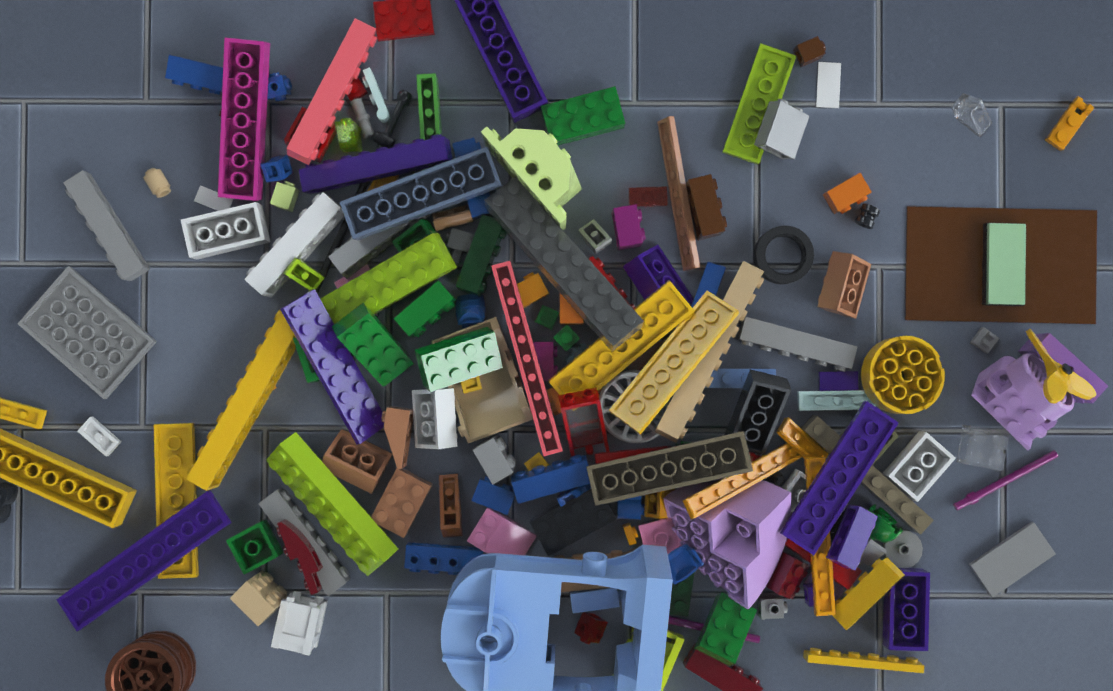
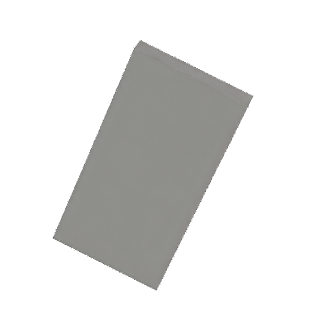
M1031 521L972 561L969 566L988 594L994 597L1056 555V553L1036 524Z

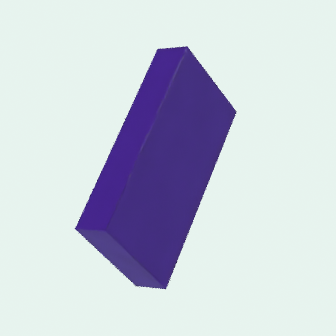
M858 371L818 372L819 391L859 390Z

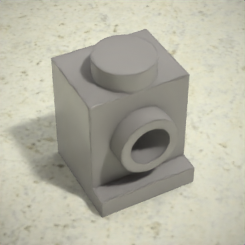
M781 596L758 597V616L761 620L784 618V613H787L788 607L787 602L783 601ZM777 606L776 611H771V608Z

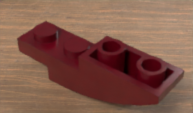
M286 519L278 522L277 533L284 541L283 549L285 555L289 556L290 560L298 558L297 565L299 571L304 574L306 590L310 591L311 595L318 593L322 586L317 572L323 566L314 547L292 523Z

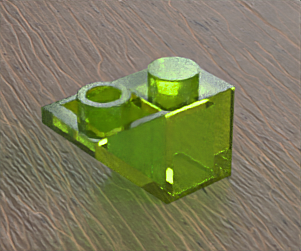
M342 118L339 122H335L340 150L343 153L361 152V129L357 123L352 121L351 118Z

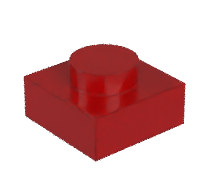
M354 78L351 83L353 85L352 90L347 95L350 101L368 94L360 79Z

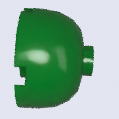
M873 504L868 511L877 515L878 518L869 538L883 543L893 541L903 532L902 527L898 529L895 525L897 521L881 507L876 509L877 505Z

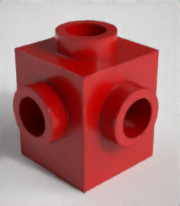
M583 612L574 633L580 637V641L589 645L591 642L599 644L608 622L596 614Z

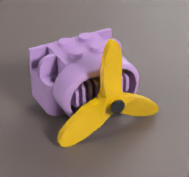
M1031 329L1027 330L1026 333L1043 361L1029 353L1023 354L1017 359L1011 356H1004L979 373L971 394L1027 451L1031 449L1033 439L1046 436L1047 430L1056 425L1058 418L1073 409L1074 399L1072 394L1086 400H1090L1097 395L1093 386L1073 372L1068 364L1064 363L1061 365L1054 361Z

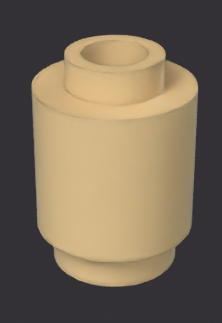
M151 168L145 172L144 180L153 195L161 198L171 192L170 184L161 169Z

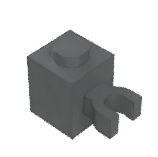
M452 228L451 233L448 232L446 235L445 243H447L449 249L454 250L452 258L455 264L460 265L462 253L468 254L474 234Z

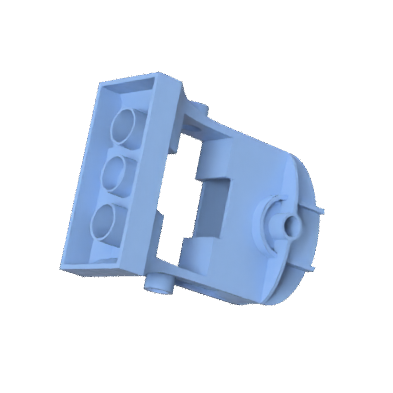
M641 545L630 553L614 558H608L600 552H586L583 554V560L487 553L472 559L457 575L448 596L441 627L443 662H446L455 681L466 691H661L673 582L666 546ZM562 582L599 585L622 590L623 624L634 627L632 642L616 645L614 676L569 677L554 675L555 644H547L549 614L559 615Z

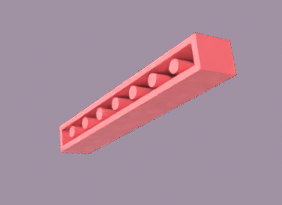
M356 18L354 19L287 146L288 156L307 165L310 164L311 160L315 161L319 153L317 149L319 144H324L328 135L326 133L328 127L332 128L335 123L336 117L334 115L337 110L341 111L345 102L343 100L345 94H350L353 87L351 83L354 78H358L361 72V68H359L361 63L367 61L369 56L368 50L370 47L373 48L377 41L375 36L376 28Z

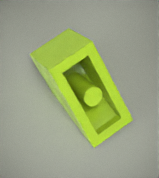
M296 257L284 271L285 275L309 291L316 290L325 278L316 269Z

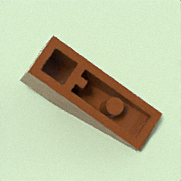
M458 474L439 475L440 527L444 538L463 536Z

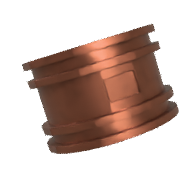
M168 631L146 633L120 649L113 656L105 674L106 691H146V689L150 691H170L165 688L167 684L172 687L171 691H188L196 674L194 652L190 645L175 633ZM134 658L139 660V665L134 663Z

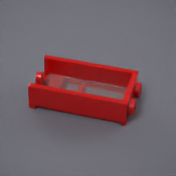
M597 387L559 395L558 398L571 457L575 455L574 449L585 447L587 455H592L594 453L593 445L604 443L606 453L610 452Z

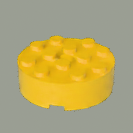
M899 336L880 341L869 350L862 364L861 381L867 397L881 410L893 414H913L929 408L938 399L944 386L945 371L942 368L938 352L928 342L913 336Z

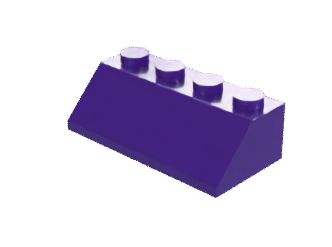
M658 244L623 266L644 300L670 280L689 305L692 306L694 298Z

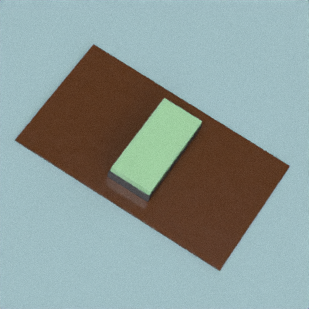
M907 206L905 320L1096 324L1097 210Z

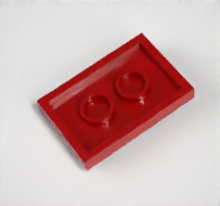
M385 0L373 2L378 42L435 35L431 0Z

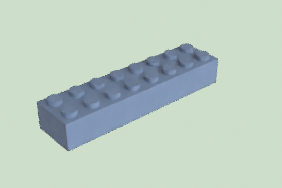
M487 146L340 201V205L352 238L354 240H361L501 188L503 184L491 151Z

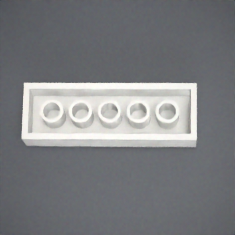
M324 192L321 195L317 194L312 200L313 204L299 214V219L296 223H291L287 227V233L282 238L279 237L272 245L273 248L260 257V263L248 270L247 277L244 280L261 295L272 298L290 278L284 274V271L294 258L305 261L345 217L341 206Z

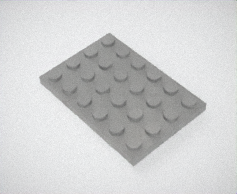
M70 266L62 272L18 323L20 327L103 399H107L157 342Z

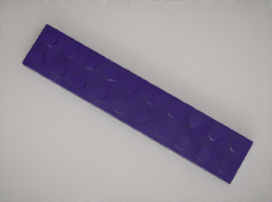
M209 490L56 600L78 632L232 522L211 490Z

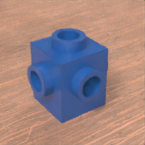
M279 72L269 74L267 100L275 99V102L286 100V96L292 95V83L287 76L280 75Z

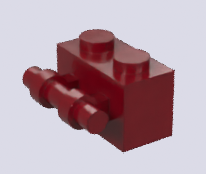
M782 552L776 569L766 587L781 596L793 599L795 594L799 593L801 589L799 586L803 578H806L810 565L788 553Z

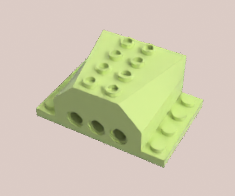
M484 128L481 134L485 146H488L491 154L512 178L516 177L560 228L565 230L567 213L562 206L582 190L569 153L564 148L561 150L556 144L558 143L556 138L551 133L547 134L544 130L515 128L503 140H500V135L494 129Z

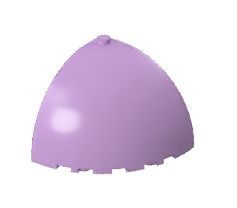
M720 479L675 489L663 499L667 517L671 518L674 524L672 530L682 540L679 543L681 546L688 544L689 547L694 548L704 563L703 566L698 568L704 576L708 574L717 588L721 586L729 593V598L749 609L769 582L783 552L787 537L780 532L791 516V492L761 480L700 516L690 519L682 500Z

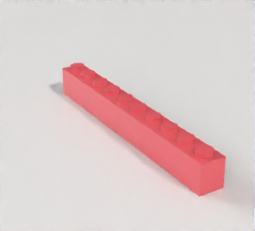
M511 261L492 265V271L543 456L562 452L561 441Z

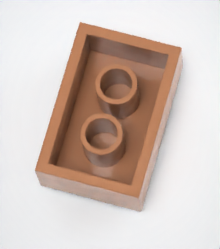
M396 468L371 518L377 525L404 538L408 534L433 483L404 468Z

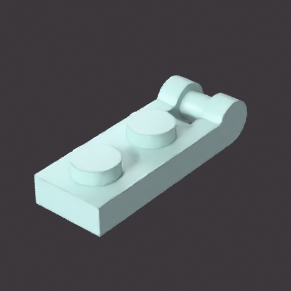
M369 67L363 70L365 76L362 77L366 88L370 87L372 94L369 97L373 106L377 105L378 107L377 117L382 123L386 124L391 117L374 74Z

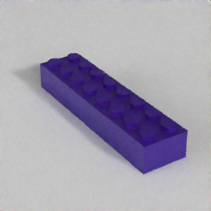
M453 0L513 122L516 123L540 111L541 106L548 104V100L498 0Z

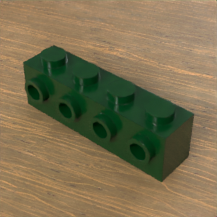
M482 214L456 283L458 290L478 297L486 291L488 282H486L487 277L493 272L491 266L494 265V258L499 256L501 239L504 240L507 234L495 218Z

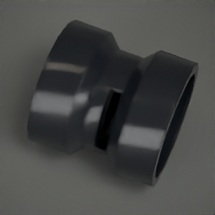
M862 204L860 208L861 213L856 217L855 223L864 228L873 229L874 220L881 211L872 205Z

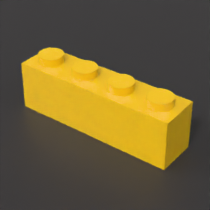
M888 557L883 560L880 558L871 565L873 570L869 574L864 572L858 578L860 582L856 586L852 585L849 590L847 589L844 592L846 596L843 599L838 598L835 601L836 615L832 616L845 630L852 627L905 575Z

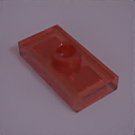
M667 186L628 188L629 205L637 204V207L668 206Z

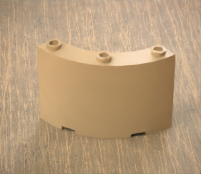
M497 317L431 341L434 344L484 327L490 328L496 334L503 368L480 375L482 386L480 390L463 394L460 382L448 386V388H454L455 408L461 426H458L461 437L466 438L468 444L533 420L524 388Z

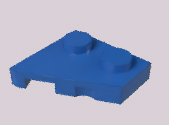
M586 484L559 492L560 494L557 496L559 505L563 506L570 499L576 498L590 490L591 485Z

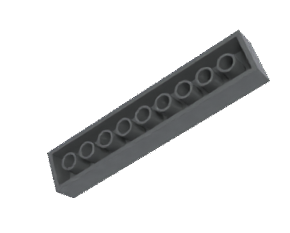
M516 177L485 199V206L488 212L612 352L642 328L644 320Z

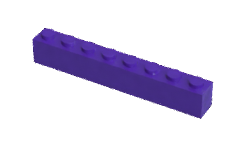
M438 134L431 136V139L428 140L415 139L411 144L398 143L389 149L381 147L372 153L364 151L358 153L359 156L352 157L347 155L340 157L341 160L337 161L325 160L320 165H305L306 168L299 169L302 192L316 194L434 167L453 159L450 140Z

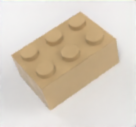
M263 570L247 580L230 597L257 626L268 619L280 607L281 600L286 599L288 596L287 591L282 586H278L273 581V577Z

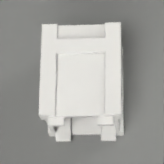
M294 591L286 599L281 600L271 647L309 656L312 649L318 646L328 601H325L324 597L316 596V599L301 596L302 592Z

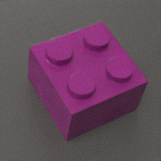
M637 204L613 208L612 219L617 250L641 247L646 239L644 228H640L642 221L641 209H637Z

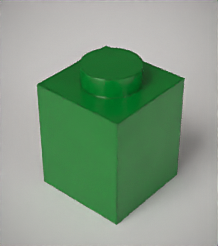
M566 325L553 339L567 352L580 337Z

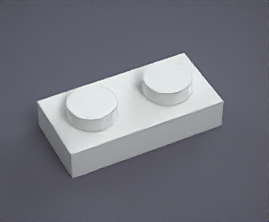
M89 417L78 430L85 439L105 456H109L122 442L94 417Z

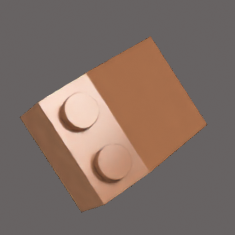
M391 406L387 407L386 411H383L382 422H384L385 433L397 469H403L407 466L413 426V409Z

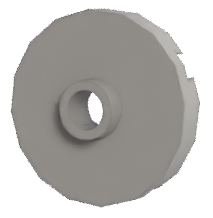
M903 530L893 541L883 543V548L887 550L884 554L885 557H888L898 568L912 567L919 562L922 556L923 547L921 540L909 530ZM903 546H906L905 552H901Z

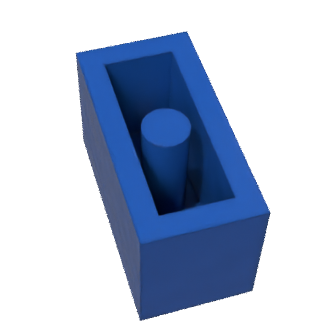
M485 476V479L480 478L471 501L508 515L515 493L511 485L503 483V485L497 483L492 485L488 476Z

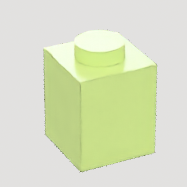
M277 182L270 204L293 212L300 191L291 182Z

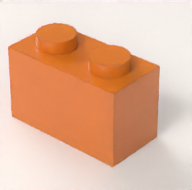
M858 173L827 191L823 196L834 214L839 211L843 214L852 209L850 205L854 202L859 205L868 199L867 195L872 193L862 174Z

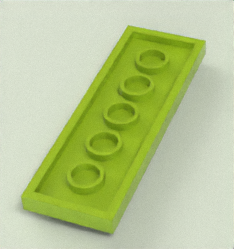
M760 43L722 153L756 165L760 163L764 150L755 146L754 143L768 103L770 101H778V99L783 97L796 55Z

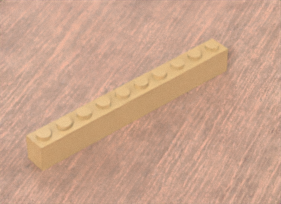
M745 261L742 262L723 301L736 308L739 314L674 393L655 430L657 434L675 443L678 438L683 439L688 430L685 428L687 421L692 422L696 411L693 410L695 405L701 404L705 396L702 393L704 388H709L714 379L711 377L713 370L718 371L722 360L719 359L722 353L726 355L731 346L728 343L730 337L735 338L739 327L736 326L738 321L743 322L748 312L745 310L747 304L751 305L756 297L753 294L755 288L760 289L764 278L761 277L764 272L763 270Z

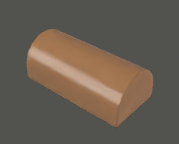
M468 204L432 214L436 231L473 222Z

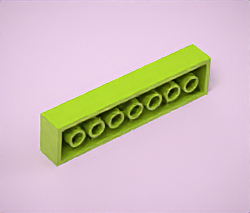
M432 233L325 295L320 300L334 324L362 303L375 315L456 269L457 266L439 233Z
M296 432L281 442L266 459L270 468L277 472L283 483L291 488L295 496L305 504L308 511L319 520L321 526L332 535L334 541L341 545L347 556L352 558L359 569L367 576L398 550L397 546Z

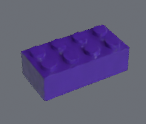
M899 568L905 575L884 595L882 644L889 650L928 651L930 572L921 568Z

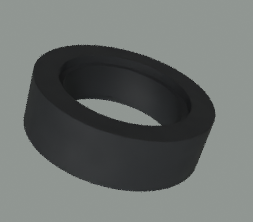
M778 226L764 233L757 241L753 253L755 267L764 271L762 277L769 282L789 284L801 279L810 270L814 260L813 245L809 237L800 229L793 226ZM787 237L798 244L801 250V261L793 272L788 274L778 273L768 265L765 256L766 248L774 238Z

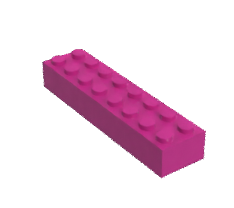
M235 38L224 39L218 197L252 201L262 200L264 174L260 164L264 163L270 59V43Z

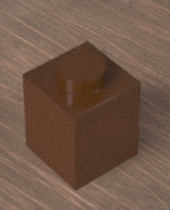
M818 36L798 44L793 50L800 67L813 63L826 54L825 44L822 40L820 41Z

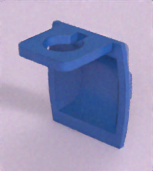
M467 294L457 297L456 317L458 325H462V329L469 327L471 324L475 325L484 322L486 307L483 295L478 297Z
M684 544L668 554L673 585L685 580L700 566L704 565L694 548L689 547L688 544Z

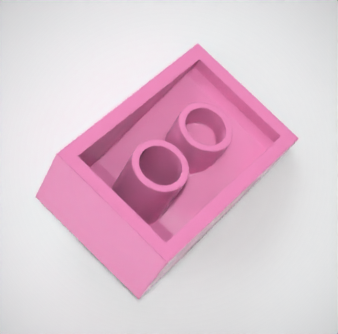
M487 507L468 537L467 542L486 553L526 555L537 535L501 512Z

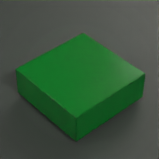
M542 305L535 323L552 330L560 312Z

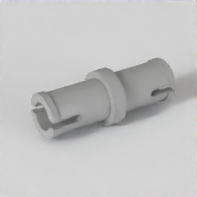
M362 98L352 100L350 103L356 115L355 121L359 123L363 138L366 139L374 136L375 133L369 120L371 117L366 112Z

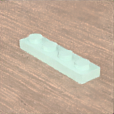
M864 390L797 391L798 411L859 410L864 401L874 405Z

